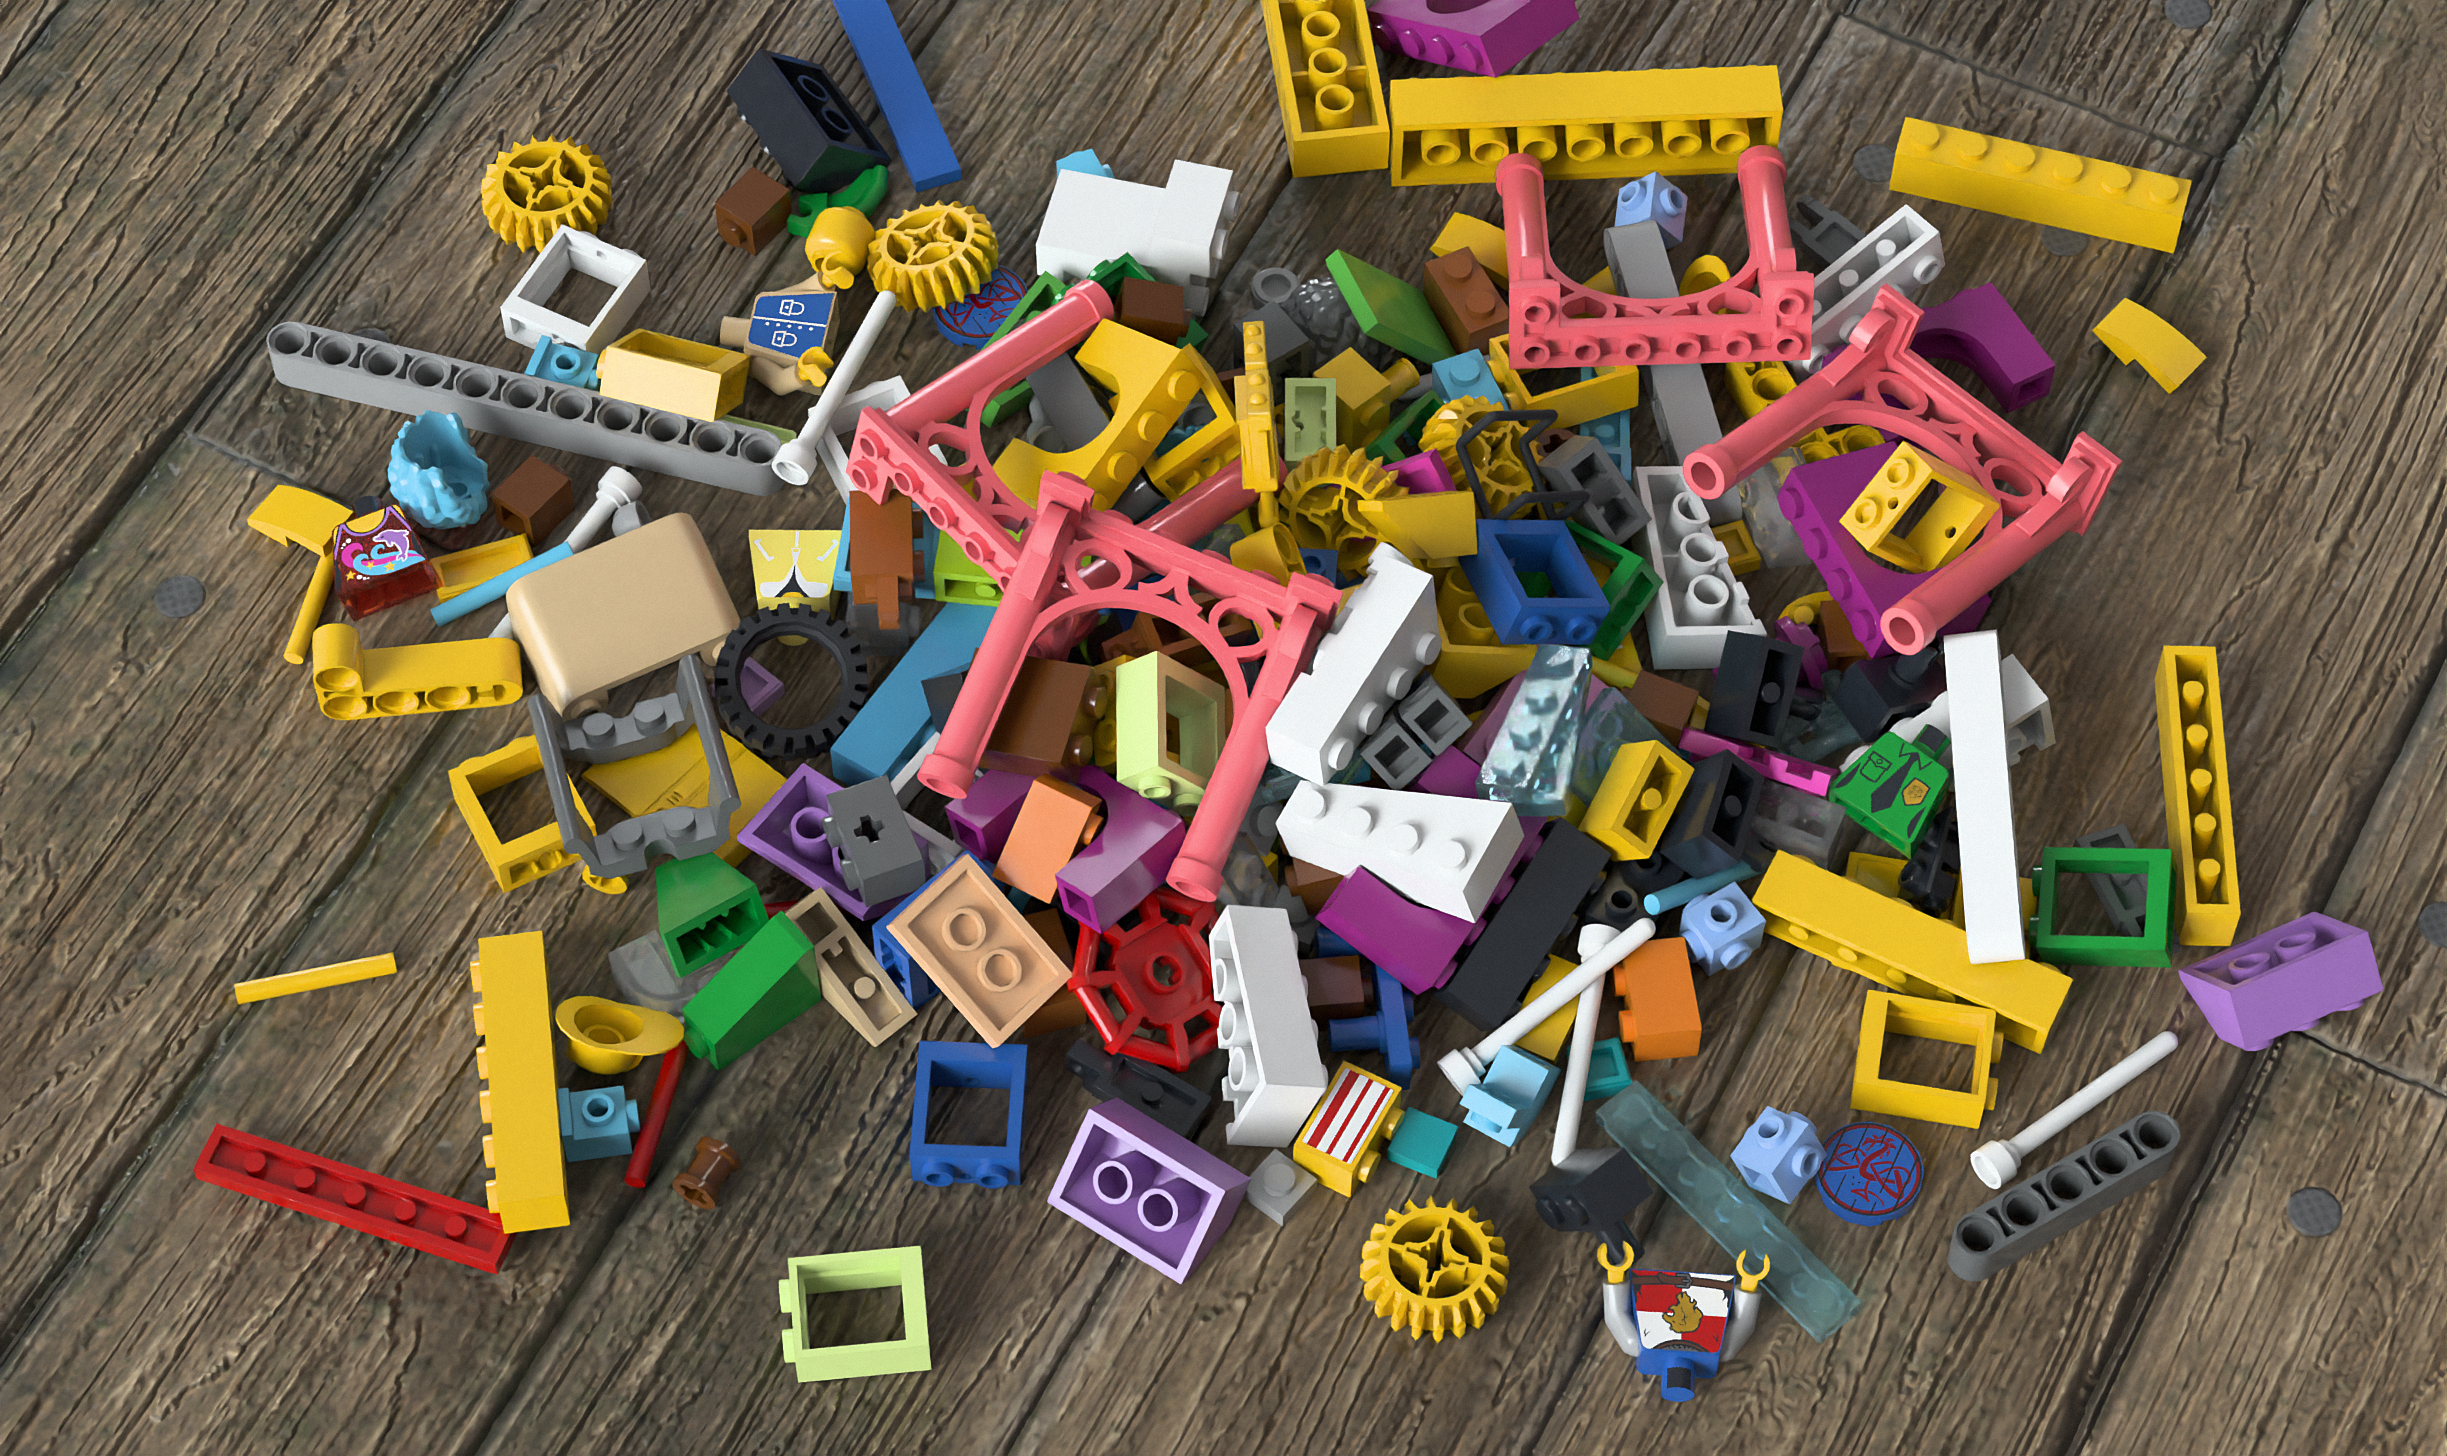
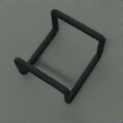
M1552 409L1492 411L1481 418L1457 440L1456 451L1472 492H1474V497L1483 519L1506 520L1524 504L1541 502L1547 520L1565 521L1589 501L1590 493L1585 490L1547 492L1530 449L1529 443L1557 420V411ZM1540 420L1519 440V449L1536 492L1519 495L1493 517L1466 445L1495 421ZM1572 501L1556 514L1552 502Z

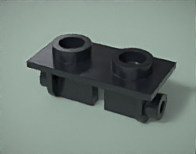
M1953 806L1935 815L1916 854L1912 859H1909L1898 877L1900 889L1897 898L1903 899L1908 903L1914 902L1920 906V912L1934 918L1940 917L1941 913L1947 911L1956 882L1955 878L1942 871L1941 868L1953 875L1959 871L1961 866L1958 822H1952L1956 809Z

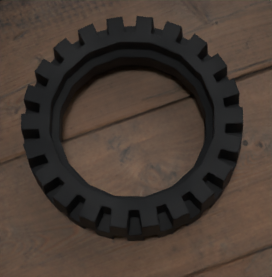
M790 603L778 604L777 609L770 610L768 606L757 611L756 616L753 618L748 615L740 621L739 627L736 630L732 629L726 638L724 646L721 647L714 678L719 713L722 720L727 722L728 730L735 738L739 736L743 741V745L753 751L754 748L761 750L762 756L773 759L774 755L782 756V761H794L795 757L803 756L804 760L815 758L816 753L823 751L825 754L830 751L833 744L865 706L868 693V671L865 654L861 652L860 643L856 636H851L848 633V626L840 619L837 622L832 620L831 613L820 609L818 613L811 610V605L801 603L799 608H790ZM798 635L818 642L832 654L841 670L842 691L837 705L825 719L807 728L784 729L767 724L750 710L742 695L740 676L746 659L759 645L775 637Z

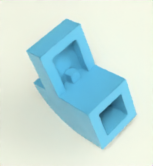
M1502 1045L1483 1084H1469L1460 1102L1461 1105L1470 1109L1464 1123L1508 1147H1513L1523 1138L1541 1111L1561 1069L1516 1045Z

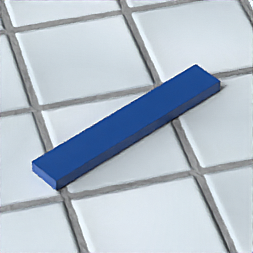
M832 0L916 193L962 180L960 165L886 0Z

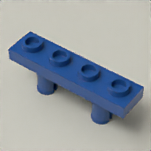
M1316 927L1315 943L1318 959L1358 955V957L1365 956L1328 927ZM1365 956V960L1370 961L1377 1011H1375V1016L1336 1020L1328 1019L1330 1053L1378 1049L1379 1054L1383 1053L1386 1080L1402 1087V1090H1409L1412 1069H1420L1418 1037H1408L1407 1023L1413 1022L1414 1019L1411 990L1402 991L1401 983Z

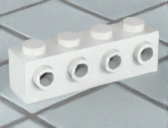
M1907 204L1814 278L1810 360L1782 361L1797 385L1811 374L1821 370L1823 356L1831 353L1830 351L1833 348L1842 344H1852L1849 338L1857 324L1870 312L1881 286L1887 283L1904 297H1907L1922 284H1928L1934 280L1945 266L1939 231Z

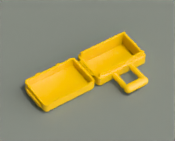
M1264 321L1243 322L1246 375L1234 376L1236 423L1240 427L1243 490L1255 489V493H1260L1258 515L1260 526L1264 529L1280 520L1278 500L1274 497V491L1278 490V481H1280L1276 423H1274L1273 385H1271V377L1269 376Z

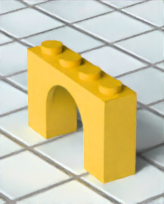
M1103 318L1074 358L1099 386L1120 395L1118 408L1111 422L1099 436L1087 445L1072 452L1061 454L1044 451L1014 437L992 466L993 470L1012 493L1036 511L1041 478L1045 470L1055 474L1065 471L1079 476L1087 483V487L1095 490L1092 508L1101 512L1107 509L1110 510L1207 380L1181 349Z

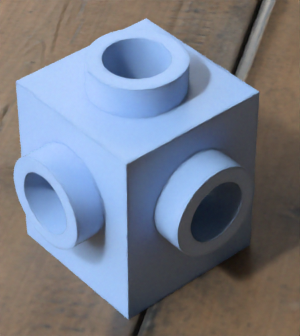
M1655 171L1619 189L1614 227L1655 220L1660 230L1665 250L1682 242L1688 196Z
M1734 881L1710 896L1704 893L1691 900L1683 909L1678 937H1685L1689 961L1692 963L1698 962L1706 974L1711 976L1724 967L1731 970L1740 966L1749 958L1752 951L1760 947L1766 920Z
M1767 1106L1756 1122L1747 1129L1743 1139L1730 1156L1749 1187L1791 1204L1807 1181L1817 1173L1827 1153L1815 1135L1817 1128L1808 1118L1795 1111H1791L1788 1115Z

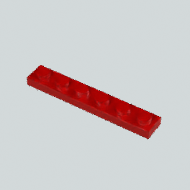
M217 1123L193 1168L198 1180L498 1275L518 1233L504 1234L500 1213L490 1214L489 1209Z

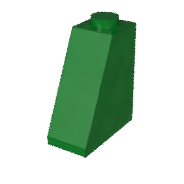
M713 852L680 861L675 857L655 868L659 931L675 974L679 978H683L745 944L769 921L757 885Z
M783 911L774 915L682 1008L686 1028L684 1041L689 1050L700 1060L706 1057L718 1071L821 1001L815 947Z

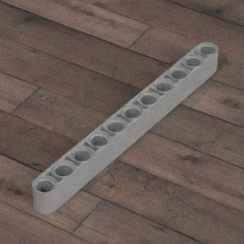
M288 321L280 323L273 327L267 336L266 342L275 377L280 383L290 387L414 416L424 415L426 410L440 412L444 415L456 412L462 418L463 426L466 428L753 495L767 496L774 494L785 483V480L780 478L772 468V462L782 446L781 440L774 433L723 420L709 422L599 395L600 392L299 322Z

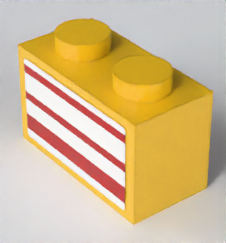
M1343 1061L1329 1084L1326 1093L1322 1096L1294 1144L1293 1162L1317 1178L1318 1183L1351 1198L1360 1181L1368 1183L1371 1180L1381 1158V1154L1377 1151L1385 1138L1390 1141L1393 1140L1405 1117L1406 1112L1400 1109L1402 1087Z

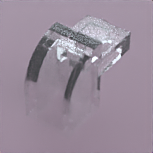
M656 930L608 953L613 980L629 1005L667 1012L679 1019L683 1026L685 1023L682 1008L733 958V953L730 951L683 978H679L675 974L664 942Z

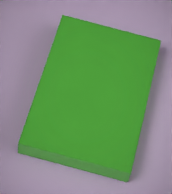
M1339 249L1325 259L1329 271L1364 334L1431 366L1432 363L1457 356L1420 289Z

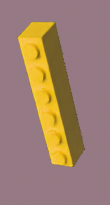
M1905 117L1895 152L1889 190L2174 254L2192 180Z
M2163 646L2154 682L2169 849H2172L2178 866L2175 906L2176 932L2179 935L2180 945L2231 946L2241 911L2216 647Z
M1779 849L1752 899V904L1766 920L1764 932L1905 995L1996 1010L1994 1031L2004 1032L2003 1038L2038 1054L2042 1053L2066 1003L2073 982L2072 978L2063 975L2055 966L2044 962L2036 963L2027 958L1971 965L1967 934L1957 923L1947 919L1931 917L1915 910L1910 903L1896 897L1888 898L1866 888L1863 883L1853 877H1840L1818 867L1811 859L1805 856L1790 855Z
M541 930L478 938L480 960L470 961L473 991L474 993L482 992L483 1003L473 1004L477 1036L485 1035L486 1046L476 1047L480 1079H489V1090L480 1091L483 1123H492L493 1133L492 1135L483 1136L485 1163L487 1168L495 1167L496 1180L486 1181L490 1214L500 1212L504 1234L570 1225V1213L557 1091L559 1083L549 964L543 932Z

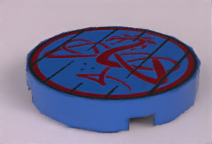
M998 265V268L991 272L992 281L980 284V293H968L964 296L963 303L957 301L948 303L945 310L941 306L932 307L933 318L939 332L953 344L964 347L963 343L976 345V349L981 350L1028 292L1024 281L1011 269Z
M1870 1121L1850 1123L1830 1133L1823 1142L1822 1147L1827 1156L1821 1162L1820 1168L1813 1178L1826 1207L1847 1222L1864 1226L1882 1225L1883 1221L1891 1220L1895 1217V1220L1906 1215L1918 1200L1924 1175L1920 1153L1909 1138L1889 1125Z

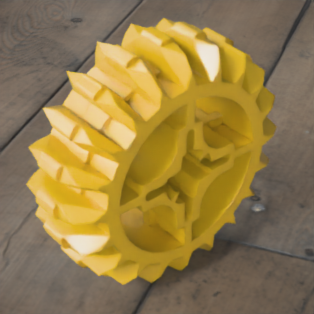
M553 134L550 135L547 141L539 142L532 135L528 145L522 146L514 141L511 149L512 153L498 151L497 164L487 165L486 178L482 180L481 185L483 213L487 216L489 226L493 229L494 234H501V238L504 239L506 245L517 242L522 252H525L531 246H536V249L541 253L561 225L579 232L586 231L596 236L597 225L606 224L608 210L611 209L613 202L611 177L607 173L600 155H593L588 144L576 147V143L571 136L562 143H559ZM573 182L579 185L581 188L574 186ZM511 200L520 202L521 207L516 205Z
M938 200L934 206L925 207L921 203L919 209L911 212L903 210L902 217L887 219V228L875 231V240L868 244L869 254L867 261L869 265L867 269L877 292L880 293L888 290L895 294L897 299L895 307L902 305L906 312H911L917 307H921L924 313H927L935 306H941L945 310L948 303L954 301L963 303L965 295L968 293H980V284L992 281L991 272L998 268L997 259L999 253L997 248L999 245L990 222L987 221L985 214L977 213L974 205L963 207L959 201H954L945 206L941 200Z
M1465 395L1461 399L1452 400L1449 404L1445 403L1427 421L1426 426L1422 429L1423 436L1418 442L1419 448L1423 453L1437 449L1457 491L1472 492V489L1456 451V442L1489 412L1504 411L1500 401L1490 405L1488 399L1483 395L1476 399ZM1495 421L1466 445L1493 517L1519 495L1536 492L1519 449V440L1530 427H1522L1517 421ZM1532 440L1529 446L1536 464L1544 459V457L1537 453L1541 443ZM1474 497L1475 519H1483ZM1537 503L1524 504L1506 520H1521L1532 511L1531 508Z
M1344 443L1341 446H1336L1333 451L1325 446L1318 449L1313 455L1310 454L1303 457L1296 465L1297 468L1293 469L1286 476L1285 488L1280 492L1278 502L1284 506L1279 511V519L1289 524L1287 528L1298 542V548L1338 550L1337 574L1342 571L1349 582L1352 579H1356L1359 574L1365 579L1368 577L1366 573L1367 568L1370 566L1368 558L1381 542L1387 543L1400 551L1358 511L1357 500L1409 495L1410 487L1397 486L1394 482L1398 478L1399 470L1387 473L1381 468L1383 456L1370 461L1366 458L1365 447L1356 449L1351 455ZM1333 483L1341 485V488L1338 489L1329 486L1327 490L1316 486L1321 484ZM1366 536L1375 538V540L1366 542L1351 540L1352 537L1364 539Z
M1431 1195L1426 1200L1425 1208L1419 1209L1409 1199L1404 1205V1216L1389 1209L1385 1215V1225L1374 1224L1370 1236L1372 1241H1366L1362 1248V1258L1364 1261L1360 1265V1278L1363 1282H1367L1364 1285V1295L1367 1301H1376L1375 1313L1378 1319L1392 1315L1391 1327L1395 1332L1407 1324L1412 1326L1411 1335L1415 1341L1423 1334V1330L1433 1331V1337L1439 1343L1443 1339L1444 1330L1451 1329L1461 1339L1465 1334L1466 1323L1480 1330L1485 1320L1484 1313L1495 1314L1499 1308L1498 1297H1503L1507 1291L1508 1280L1505 1276L1509 1273V1259L1503 1255L1505 1243L1502 1237L1493 1236L1494 1225L1491 1219L1476 1223L1478 1212L1474 1206L1464 1213L1457 1212V1202L1454 1197L1447 1203L1446 1208L1436 1207L1437 1203ZM1451 1243L1467 1252L1475 1264L1469 1262V1257L1457 1253L1452 1248ZM1441 1255L1440 1271H1434L1432 1280L1428 1283L1429 1267H1435L1437 1258ZM1394 1274L1401 1275V1281L1412 1284L1417 1289L1418 1295L1403 1287L1397 1281ZM1450 1294H1451V1295H1454V1296H1451V1297L1442 1298L1443 1296H1446V1295H1450Z

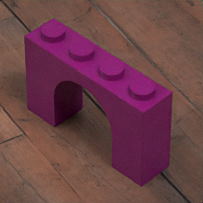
M1380 0L1366 9L1372 24V37L1382 51L1494 78L1504 73L1580 19L1573 0Z
M1991 282L1975 289H1965L1956 294L1951 300L1933 308H1922L1925 314L1909 347L1921 358L1950 359L1967 366L1980 377L2007 414L2049 395L2056 365ZM1839 345L1830 351L1831 353L1823 356L1821 369L1831 363L1849 345ZM1857 393L1848 400L1862 401V395ZM1879 393L1887 406L1910 410L1893 395ZM1847 424V425H1848V427H1852V426H1857V425H1861V424ZM1870 426L1881 433L1885 443L1895 441L1899 447L1905 441L1924 451V447L1901 435Z
M1895 441L1793 467L1776 497L1783 516L1790 520L1803 542L1806 555L1816 564L1827 583L1829 594L1834 600L1838 601L1851 623L1854 636L1858 641L1862 642L1872 660L1898 652L1887 643L1882 634L1880 622L1883 613L1942 569L1939 568L1919 574H1903L1888 570L1866 556L1857 545L1853 535L1839 522L1898 448ZM1898 502L1895 504V506H1894L1892 509H1895V508L1897 507ZM1986 593L1936 633L1944 639V635L1974 631L1992 602L1988 594Z
M1451 744L1438 756L1432 751L1429 755L1432 762L1411 780L1404 791L1512 803L1524 833V838L1476 923L1437 909L1415 906L1402 899L1360 866L1343 877L1315 917L1416 995H1419L1433 985L1440 989L1447 982L1458 965L1452 957L1462 943L1468 947L1479 936L1487 923L1481 915L1490 902H1493L1495 905L1499 904L1515 883V879L1510 876V873L1519 860L1526 863L1536 853L1544 840L1538 832L1548 819Z
M1087 764L1085 767H1082L1078 782L1074 785L1102 799L1096 815L1104 818L1102 825L1105 828L1094 842L1054 875L1064 911L1098 933L1103 934L1166 880L1173 861L1180 852L1188 830L1183 819L1171 809L1164 810L1145 797H1142L1139 792L1129 787L1127 788L1109 777L1100 766ZM990 769L972 784L965 799L955 798L945 806L955 843L965 850L968 849L983 861L987 860L992 864L997 862L1032 783L1038 777Z

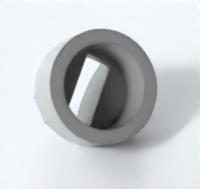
M636 500L616 511L612 524L613 533L617 537L649 524L652 520L643 503Z

